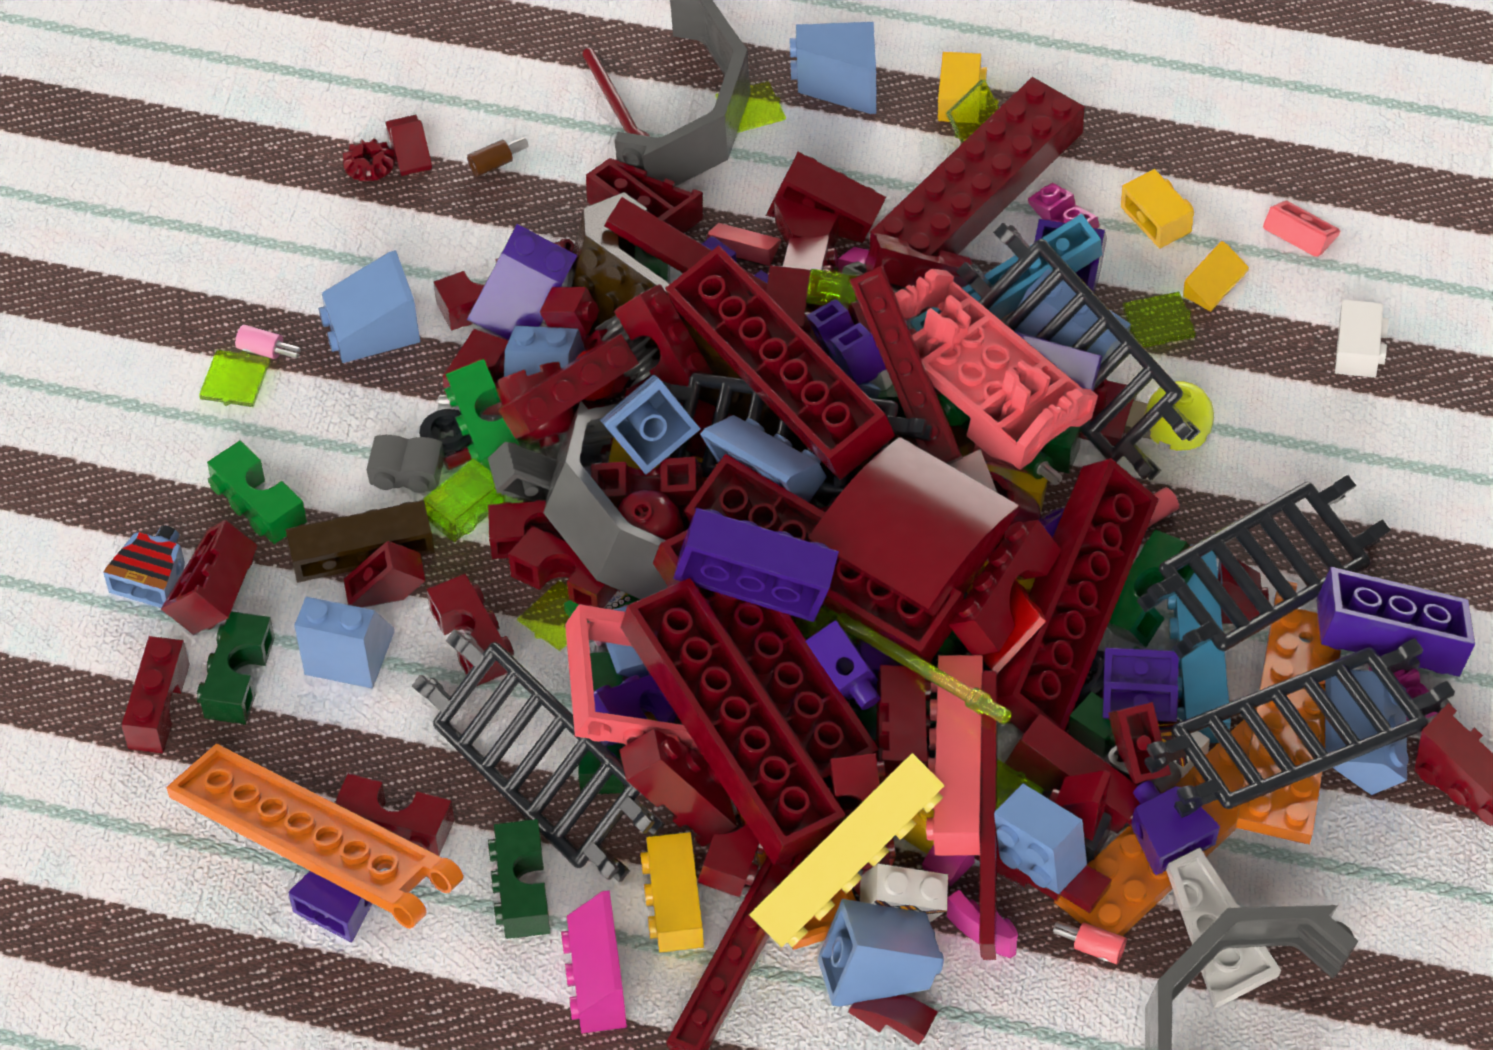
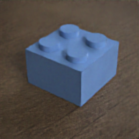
M1022 784L994 812L1001 860L1009 868H1017L1030 876L1032 881L1042 888L1047 887L1059 894L1087 865L1082 819L1025 784Z

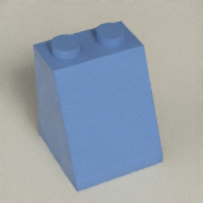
M874 22L796 24V38H790V57H797V60H790L791 80H797L798 93L868 114H876Z
M396 250L388 252L322 292L324 306L318 308L323 327L330 326L331 331L327 332L332 352H339L342 363L420 342L414 298Z
M652 375L600 419L645 474H648L700 430L699 426L655 375Z
M305 597L294 625L305 675L373 689L395 632L394 627L375 610Z
M847 899L841 900L817 958L831 1004L837 1007L928 990L931 988L935 976L941 973L944 964V956L940 952L935 939V931L932 929L925 912Z

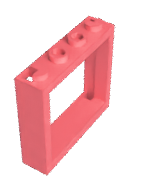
M579 604L565 624L575 736L589 738L597 742L610 741L628 745L654 728L702 754L684 725L595 712L589 640L625 646L632 645L620 628L625 615L624 611Z

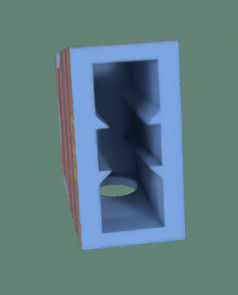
M162 525L155 537L140 532L134 533L103 571L109 593L162 608L185 567L181 546L176 543L179 533L167 525Z

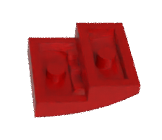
M1014 580L1011 587L1009 599L1010 611L1015 627L999 652L983 654V660L992 671L997 673L1046 622L1041 608L1030 600L1025 587L1016 580Z

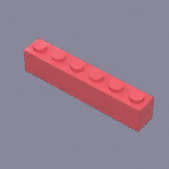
M983 655L939 656L938 671H931V692L937 693V699L930 700V720L937 721L936 728L929 729L930 751H936V758L928 759V769L945 785L939 791L943 798L931 809L934 810V818H927L926 821L927 840H934L935 856L980 855L982 673L984 671Z

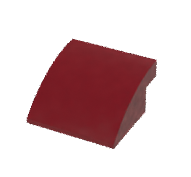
M899 437L878 453L851 480L820 519L808 539L811 543L819 542L828 546L829 549L839 551L838 561L934 617L953 588L962 592L963 596L965 595L1021 507Z

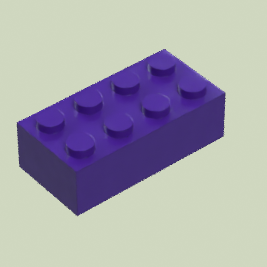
M696 508L682 545L673 579L684 581L691 578L697 587L814 622L829 590L839 551L829 549L828 546L819 542L810 543L794 538L787 532H774L758 527V525L751 521H738L725 517L715 510Z
M1330 567L1316 599L1321 644L1336 650L1343 649L1357 652L1372 647L1382 656L1397 650L1404 643L1416 639L1423 648L1422 654L1416 656L1420 662L1419 668L1432 670L1438 674L1460 677L1475 646L1469 601L1465 598Z

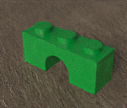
M482 359L447 373L446 377L450 386L444 388L451 408L458 406L462 415L455 418L462 435L470 434L473 444L467 447L474 465L482 463L485 473L489 474L491 473L488 462L489 456L504 442L520 445L503 418L496 421L481 419L482 413L488 407L501 402L485 360Z
M241 440L207 462L210 474L208 483L217 495L223 494L228 499L234 512L239 516L244 515L249 520L253 530L260 537L265 535L273 544H276L287 536L285 529L307 523L303 501L283 481L269 489H255L265 482L262 463Z

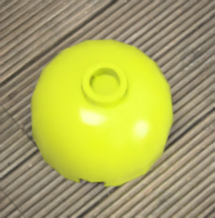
M1174 381L1183 391V396L1175 406L1201 432L1192 441L1187 439L1181 440L1170 424L1162 417L1150 429V437L1158 444L1160 441L1169 444V449L1191 450L1201 446L1212 430L1214 422L1213 405L1202 388L1193 383ZM1161 387L1151 395L1145 414L1166 394Z

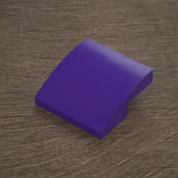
M1105 648L1103 719H1109L1108 712L1153 702L1158 722L1177 723L1179 661L1177 654L1174 651Z

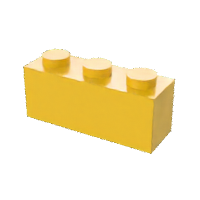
M691 832L646 837L648 852H641L640 854L643 875L650 874L651 884H644L646 907L654 906L655 916H648L650 939H658L659 953L704 948Z

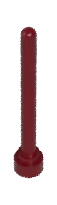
M585 48L582 52L583 58L624 131L630 134L650 137L647 132L638 129L595 51L592 48Z

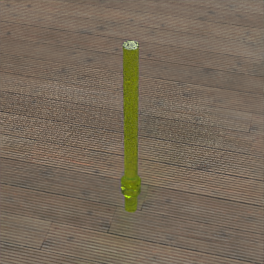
M841 613L836 621L845 631L965 701L967 708L977 714L985 713L1001 724H1006L1009 721L1011 711L992 701L988 693L977 687L970 688L849 615Z

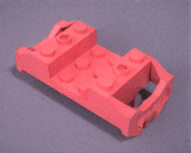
M931 269L925 273L924 279L921 277L917 279L916 287L908 285L905 290L901 289L896 292L895 296L906 321L920 314L926 307H935L942 311L938 314L932 308L928 309L924 328L912 335L933 387L971 418L967 432L969 439L992 458L1011 463L1021 470L1032 462L1046 443L1070 426L1080 427L1090 420L1098 395L1091 389L1080 387L958 286L953 281L954 276L947 270Z

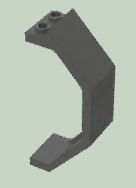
M670 0L673 37L702 42L725 76L713 110L663 137H649L618 132L615 139L617 161L647 171V176L662 182L665 178L675 182V186L729 159L750 97L748 50L713 0Z
M580 401L558 452L543 513L597 581L643 599L668 588L653 565L659 545L665 540L627 522L584 469L591 466V464L602 462L603 458L599 455L603 445L610 444V438H613V435L600 419L617 405L596 407L588 410L583 402Z
M1338 905L1227 908L1157 981L1145 1006V1050H1172V1002L1222 950L1228 948L1293 946L1303 952L1333 979L1342 970L1358 943V940L1354 938L1348 926L1332 919Z

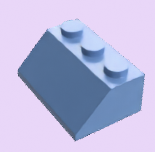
M1048 268L1027 290L1020 304L1040 285L1052 270ZM1063 280L1015 331L1036 336L1076 295L1075 292ZM1084 305L1050 341L1072 346L1098 318ZM1111 311L1121 324L1130 331L1131 324ZM1107 329L1087 351L1102 355V363L1121 343Z
M732 415L705 428L700 434L718 463L724 454H727L807 502H810L827 477L820 466L821 460L808 450H803L802 453L792 448V443L779 434H775L774 437L764 432L765 429L759 423L750 418L744 421Z
M1350 670L1391 727L1406 722V715L1373 671ZM1334 676L1325 680V693L1357 737L1362 740L1377 734V731L1339 679ZM1325 718V749L1330 753L1345 747V744ZM1407 738L1333 768L1370 795L1407 781Z

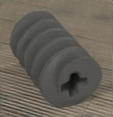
M616 315L595 328L596 331L608 330L602 338L603 342L622 334L639 362L638 365L623 374L625 378L636 376L635 381L630 387L651 375L649 370L658 365L660 358H652L658 351L657 346L648 348L645 346L651 339L650 337L642 335L631 341Z

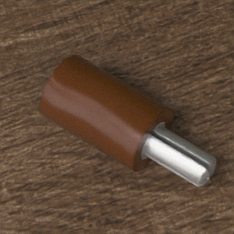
M525 137L509 144L502 139L468 154L467 161L473 174L478 177L512 162V154L528 148L529 144Z

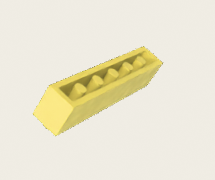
M913 753L910 754L749 916L780 948L786 943L791 947L796 945L808 932L803 926L813 916L821 920L835 906L830 899L840 889L847 894L862 879L857 872L868 862L874 867L889 852L885 845L895 835L901 840L916 825L912 818L921 809L928 813L943 798L939 791L945 785Z

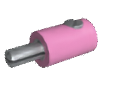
M242 325L236 336L235 345L237 349L271 359L278 358L280 354L293 358H298L300 355L282 348L301 352L300 347L283 343L282 335L248 325Z

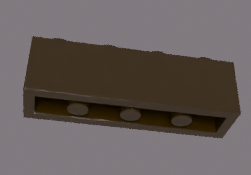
M424 500L404 502L392 507L371 509L364 513L335 517L331 520L301 524L297 527L285 529L297 583L353 571L387 541L419 552L421 556L435 553L432 531Z

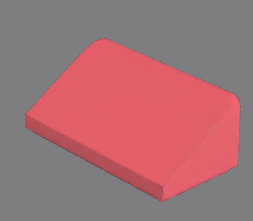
M1287 200L1271 206L1263 224L1265 230L1315 257L1323 254L1341 232L1339 228Z
M718 223L707 234V239L713 236L735 251L737 258L770 266L781 243L779 238Z

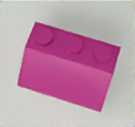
M610 890L600 892L567 915L568 931H561L564 954L571 953L572 963L565 964L568 987L575 986L577 995L569 997L572 1020L580 1019L581 1034L627 1028Z

